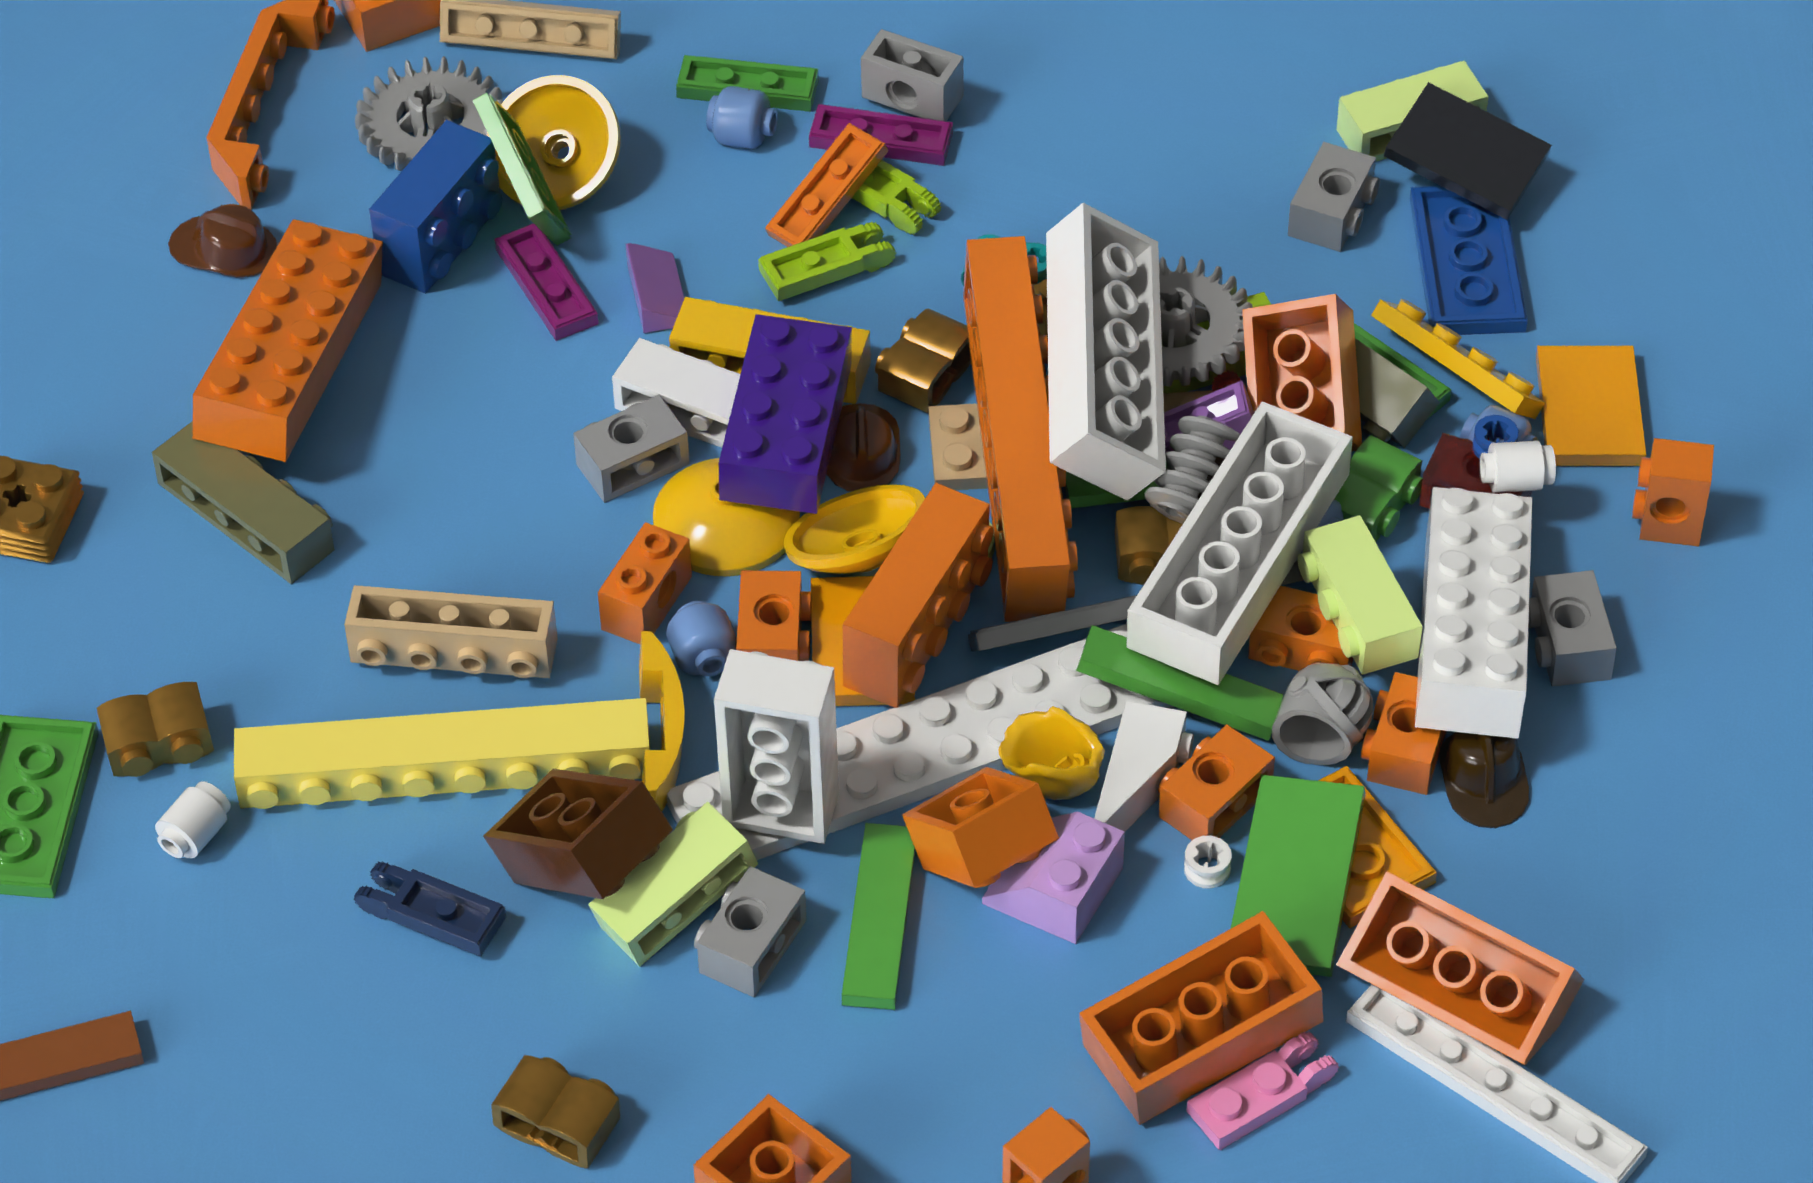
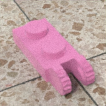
M1309 1031L1307 1033L1304 1032L1299 1034L1298 1037L1287 1041L1278 1053L1275 1050L1188 1100L1186 1112L1217 1149L1222 1150L1305 1101L1307 1094L1318 1089L1322 1084H1326L1335 1076L1336 1072H1338L1339 1064L1332 1056L1324 1055L1319 1060L1308 1064L1297 1076L1291 1068L1310 1057L1319 1044L1312 1033Z

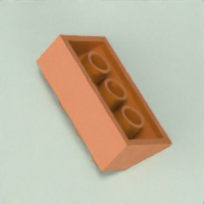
M1388 871L1384 875L1336 964L1341 969L1523 1065H1526L1560 1026L1585 980L1575 968Z

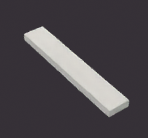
M1372 984L1347 1011L1346 1022L1597 1183H1625L1646 1158L1648 1147L1491 1047Z

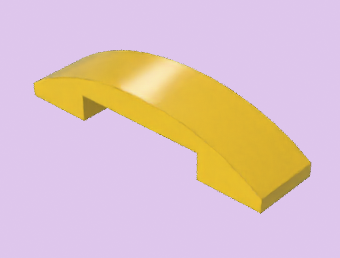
M641 631L640 698H646V703H660L661 750L644 751L642 782L660 810L663 811L667 804V794L670 788L675 787L680 769L685 716L684 698L676 668L668 652L652 631Z

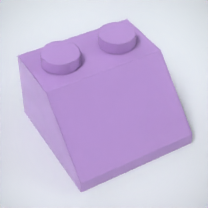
M1080 812L1052 817L1059 839L1042 848L1041 853L1036 859L1025 863H1016L1000 872L1001 877L989 886L982 897V904L1076 944L1123 869L1125 831Z

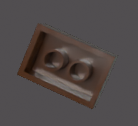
M552 769L483 837L515 884L604 899L616 893L623 886L624 878L639 863L650 859L657 853L660 843L673 831V828L642 781Z

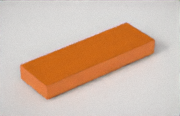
M848 123L767 224L765 229L768 235L787 247L821 236L888 153L885 143Z

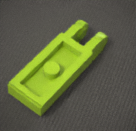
M883 160L880 161L852 197V199L881 216L889 217L895 227L902 231L904 230L910 235H914L923 227V219H921L919 214H923L924 217L933 218L942 208L938 200L939 198L935 194L916 183L913 177ZM907 200L912 208H910L909 205L903 202Z
M871 221L870 223L866 222L865 225L860 224L846 230L841 228L761 256L758 259L759 271L776 299L781 301L861 273L864 270L874 272L881 267L889 266L893 259L896 258V250L888 241L880 242L883 239V230L879 224Z

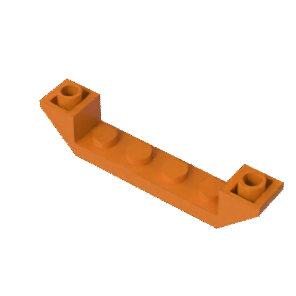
M283 0L260 11L208 132L207 143L212 170L239 205L251 210L258 193L265 192L267 188L269 168L267 165H263L260 145L247 143V130L251 122L255 123L258 120L261 97L264 90L269 91L271 89L274 78V66L277 59L284 58L287 46L318 50L325 33L332 31L335 12L334 8L328 5V0Z

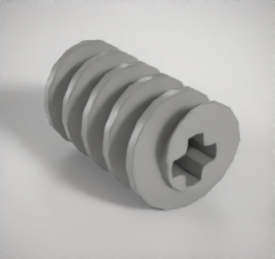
M1201 415L1197 417L1184 416L1179 420L1178 426L1183 434H1175L1171 437L1170 446L1174 451L1165 453L1166 472L1154 480L1158 487H1150L1145 492V499L1152 507L1169 519L1182 524L1199 500V494L1203 493L1210 483L1206 480L1208 475L1214 476L1220 466L1215 463L1216 458L1225 459L1230 452L1223 445L1224 441L1236 442L1240 436L1237 431L1224 423Z

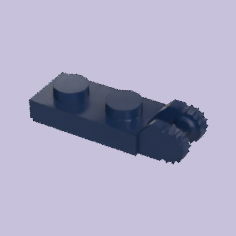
M378 861L370 871L371 879L379 887L395 893V896L378 889L375 890L372 887L362 886L358 889L353 899L356 901L355 904L363 909V911L368 912V914L371 913L380 919L388 918L390 921L480 957L506 919L505 907L498 902L412 869L410 872L383 861L381 863Z

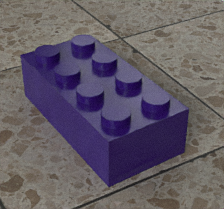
M755 314L718 462L719 500L817 514L851 370L852 327Z

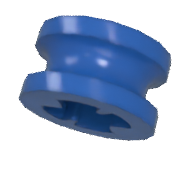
M1490 415L1480 419L1475 425L1472 447L1474 454L1480 459L1482 453H1488L1490 443H1502L1499 438L1496 439V442H1491L1487 440V437H1491L1492 441H1495V437H1500L1504 439V442H1517L1519 434L1517 425L1511 419L1501 415Z

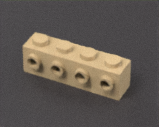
M357 585L353 586L344 624L350 662L364 663L369 666L413 667L419 670L463 671L469 674L513 675L519 678H550L558 640L554 601Z

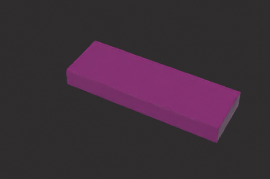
M818 104L809 133L810 148L828 150L848 123H851L885 143L888 153L884 158L940 166L945 165L953 135V122Z
M535 224L495 238L497 253L555 341L599 324L597 311L546 235Z

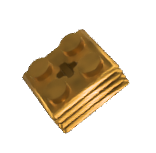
M0 456V554L46 563L53 561L84 494L82 490L83 485L80 483L79 471L57 467L52 464L45 465L12 459L8 456Z

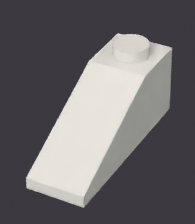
M1126 700L1094 819L1126 831L1160 798L1158 787L1166 773L1174 767L1178 768L1180 763L1187 762L1191 757L1194 734L1186 733V711Z

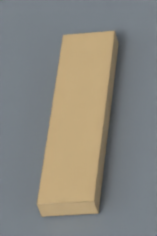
M440 0V42L617 59L620 55L621 11L509 0Z

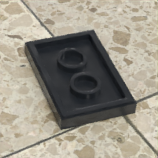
M1428 82L1386 146L1384 157L1508 220L1549 155L1552 145Z

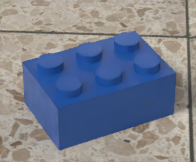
M446 120L369 208L373 239L383 241L382 276L426 294L438 279H442L447 275L451 263L462 250L468 249L472 245L478 231L488 219H493L498 214L503 198L500 193L498 179L499 163L496 160L495 147L490 137Z

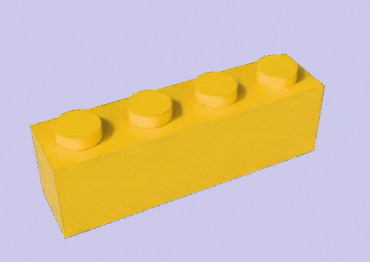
M685 297L671 331L669 345L675 351L700 360H708L719 367L741 374L755 314L825 324L831 323L722 304L711 300ZM852 327V362L843 400L845 403H857L871 364L869 330Z

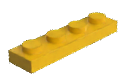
M1380 299L1371 314L1373 318L1511 412L1536 419L1545 402L1531 393L1534 388L1533 384L1513 372H1509L1505 376L1496 370L1495 366L1498 361L1478 348L1473 347L1471 351H1468L1458 343L1462 337L1458 333L1440 323H1437L1435 327L1431 326L1423 320L1426 312L1413 303L1401 299L1399 304H1394Z

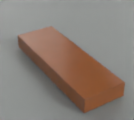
M131 1010L0 1044V1101L144 1064Z

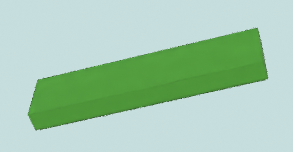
M1094 625L1091 626L1076 671L1224 725L1228 724L1232 728L1269 741L1283 694L1229 674H1225L1218 686L1126 648L1127 637Z
M865 823L841 995L843 1006L895 1010L916 852L906 826Z

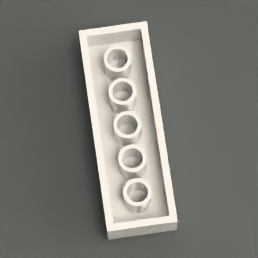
M1082 203L1046 233L1050 463L1128 501L1166 472L1158 241Z
M1262 401L1129 607L1126 648L1219 686L1294 565L1298 555L1302 552L1304 531L1317 528L1348 478L1353 436Z
M1433 487L1426 531L1421 612L1422 634L1418 663L1415 727L1519 739L1527 687L1532 497L1516 496L1510 493L1495 494L1467 491L1462 488Z

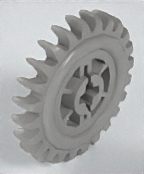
M425 56L422 70L419 73L406 60L405 77L398 76L395 70L389 67V85L384 84L379 76H375L374 90L376 94L368 87L363 89L364 101L358 100L357 114L355 116L359 141L367 146V152L370 155L379 156L380 163L391 165L395 162V169L402 171L446 120L452 122L454 119L464 117L460 124L461 126L487 136L488 132L472 100L488 93L502 104L501 89L499 87L494 88L491 76H487L482 82L481 70L478 66L474 68L470 76L466 77V66L463 60L459 61L458 67L453 73L449 72L446 57H442L439 69L433 71L428 58ZM406 111L407 113L400 119L403 112Z
M1181 256L1176 270L1171 272L1165 258L1161 257L1159 278L1163 386H1171L1174 380H1179L1182 386L1190 385L1192 377H1196L1199 381L1204 382L1209 380V371L1221 374L1226 371V363L1234 364L1240 359V352L1245 350L1242 309L1253 308L1250 302H1247V291L1245 288L1239 289L1236 293L1237 281L1235 276H1230L1227 282L1222 284L1223 277L1220 266L1215 268L1212 275L1205 277V263L1202 259L1198 261L1197 268L1190 273L1187 272L1184 256ZM1207 320L1210 323L1208 330L1197 325Z

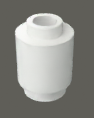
M1539 441L1490 443L1488 453H1482L1480 456L1482 483H1489L1493 493L1542 490L1543 485H1553L1556 476V461L1552 445H1541Z
M201 781L195 787L186 788L155 824L158 834L157 841L161 848L175 858H195L226 823V814L231 808L229 800L222 791L207 782Z

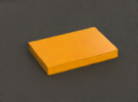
M1537 346L1536 366L1540 399L1545 402L1541 409L1544 445H1552L1556 466H1640L1641 457H1646V447L1634 347Z
M874 576L811 578L812 661L820 665L834 667L836 706L887 705L843 687V623ZM907 692L901 704L914 701L915 693Z
M1348 766L1318 780L1364 786ZM1366 788L1342 919L1349 929L1358 925L1387 871L1422 890L1435 884L1437 877L1435 869Z

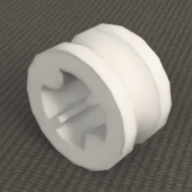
M1215 836L1194 838L1185 850L1184 874L1188 881L1200 888H1215L1225 883L1231 873L1232 856L1230 847L1221 838ZM1207 857V862H1205L1204 866L1198 864L1200 858ZM1212 858L1217 860L1216 866L1208 867V862Z

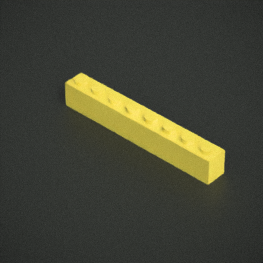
M646 698L234 728V781L240 809H268L273 806L320 805L325 802L372 801L377 798L424 797L429 794L456 792L477 793L483 790L514 788L523 790L534 787L552 769L630 780L642 779L644 751L650 750Z

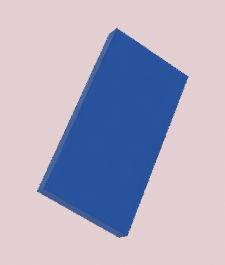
M1442 186L1411 187L1410 205L1429 324L1435 327L1437 323H1440L1459 335L1526 332L1527 315L1510 218L1506 220Z

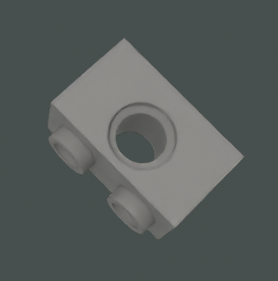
M881 29L861 57L862 98L921 118L947 121L964 96V57Z
M1323 142L1290 203L1288 236L1341 252L1348 236L1357 235L1362 224L1365 204L1372 205L1376 199L1380 186V178L1374 177L1376 157Z
M660 395L641 403L633 404L626 410L599 422L590 423L583 429L573 433L576 465L604 503L690 464L687 431Z
M1594 570L1534 577L1532 595L1529 598L1528 628H1535L1536 630L1535 653L1539 667L1547 668L1551 686L1611 680L1617 648Z
M749 866L738 883L734 881L727 887L721 901V908L713 920L704 921L696 934L694 948L698 952L699 973L755 998L807 921L805 890Z

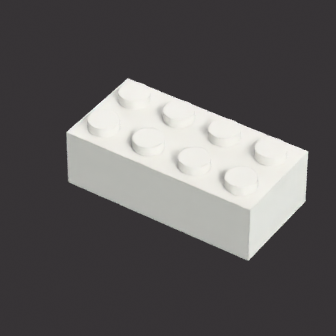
M730 649L714 697L722 816L734 828L825 844L839 797L834 667L820 665L813 661H796L773 657L762 652H745Z

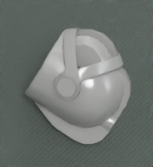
M1320 662L1299 670L1286 689L1272 726V738L1278 749L1289 758L1304 764L1330 765L1345 760L1351 753L1352 748L1365 737L1372 719L1373 699L1360 673L1350 665Z

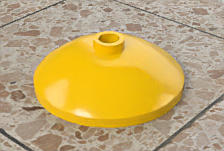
M550 75L525 83L503 101L502 107L518 122L560 210L582 203L603 186L617 162L621 134L619 121L612 105L598 89L576 77ZM563 147H569L568 155L558 159L559 151ZM495 149L496 160L499 163V187L512 200L522 205Z
M719 458L692 464L676 473L667 481L654 503L653 525L689 538L692 571L711 576L741 575V570H760L785 554L786 551L783 544L785 534L800 518V512L719 500Z
M906 485L872 486L837 496L820 504L817 514H804L788 529L783 542L786 554L794 564L815 572L846 574L874 570L882 565L924 501L925 496L918 489Z

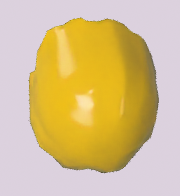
M1054 706L1050 707L1046 712L1034 711L1018 715L1005 731L1004 741L1001 742L998 749L1005 768L1015 776L1039 783L1044 799L1053 800L1072 799L1091 789L1100 777L1099 770L1105 754V749L1097 734L1089 725L1069 715L1063 709Z

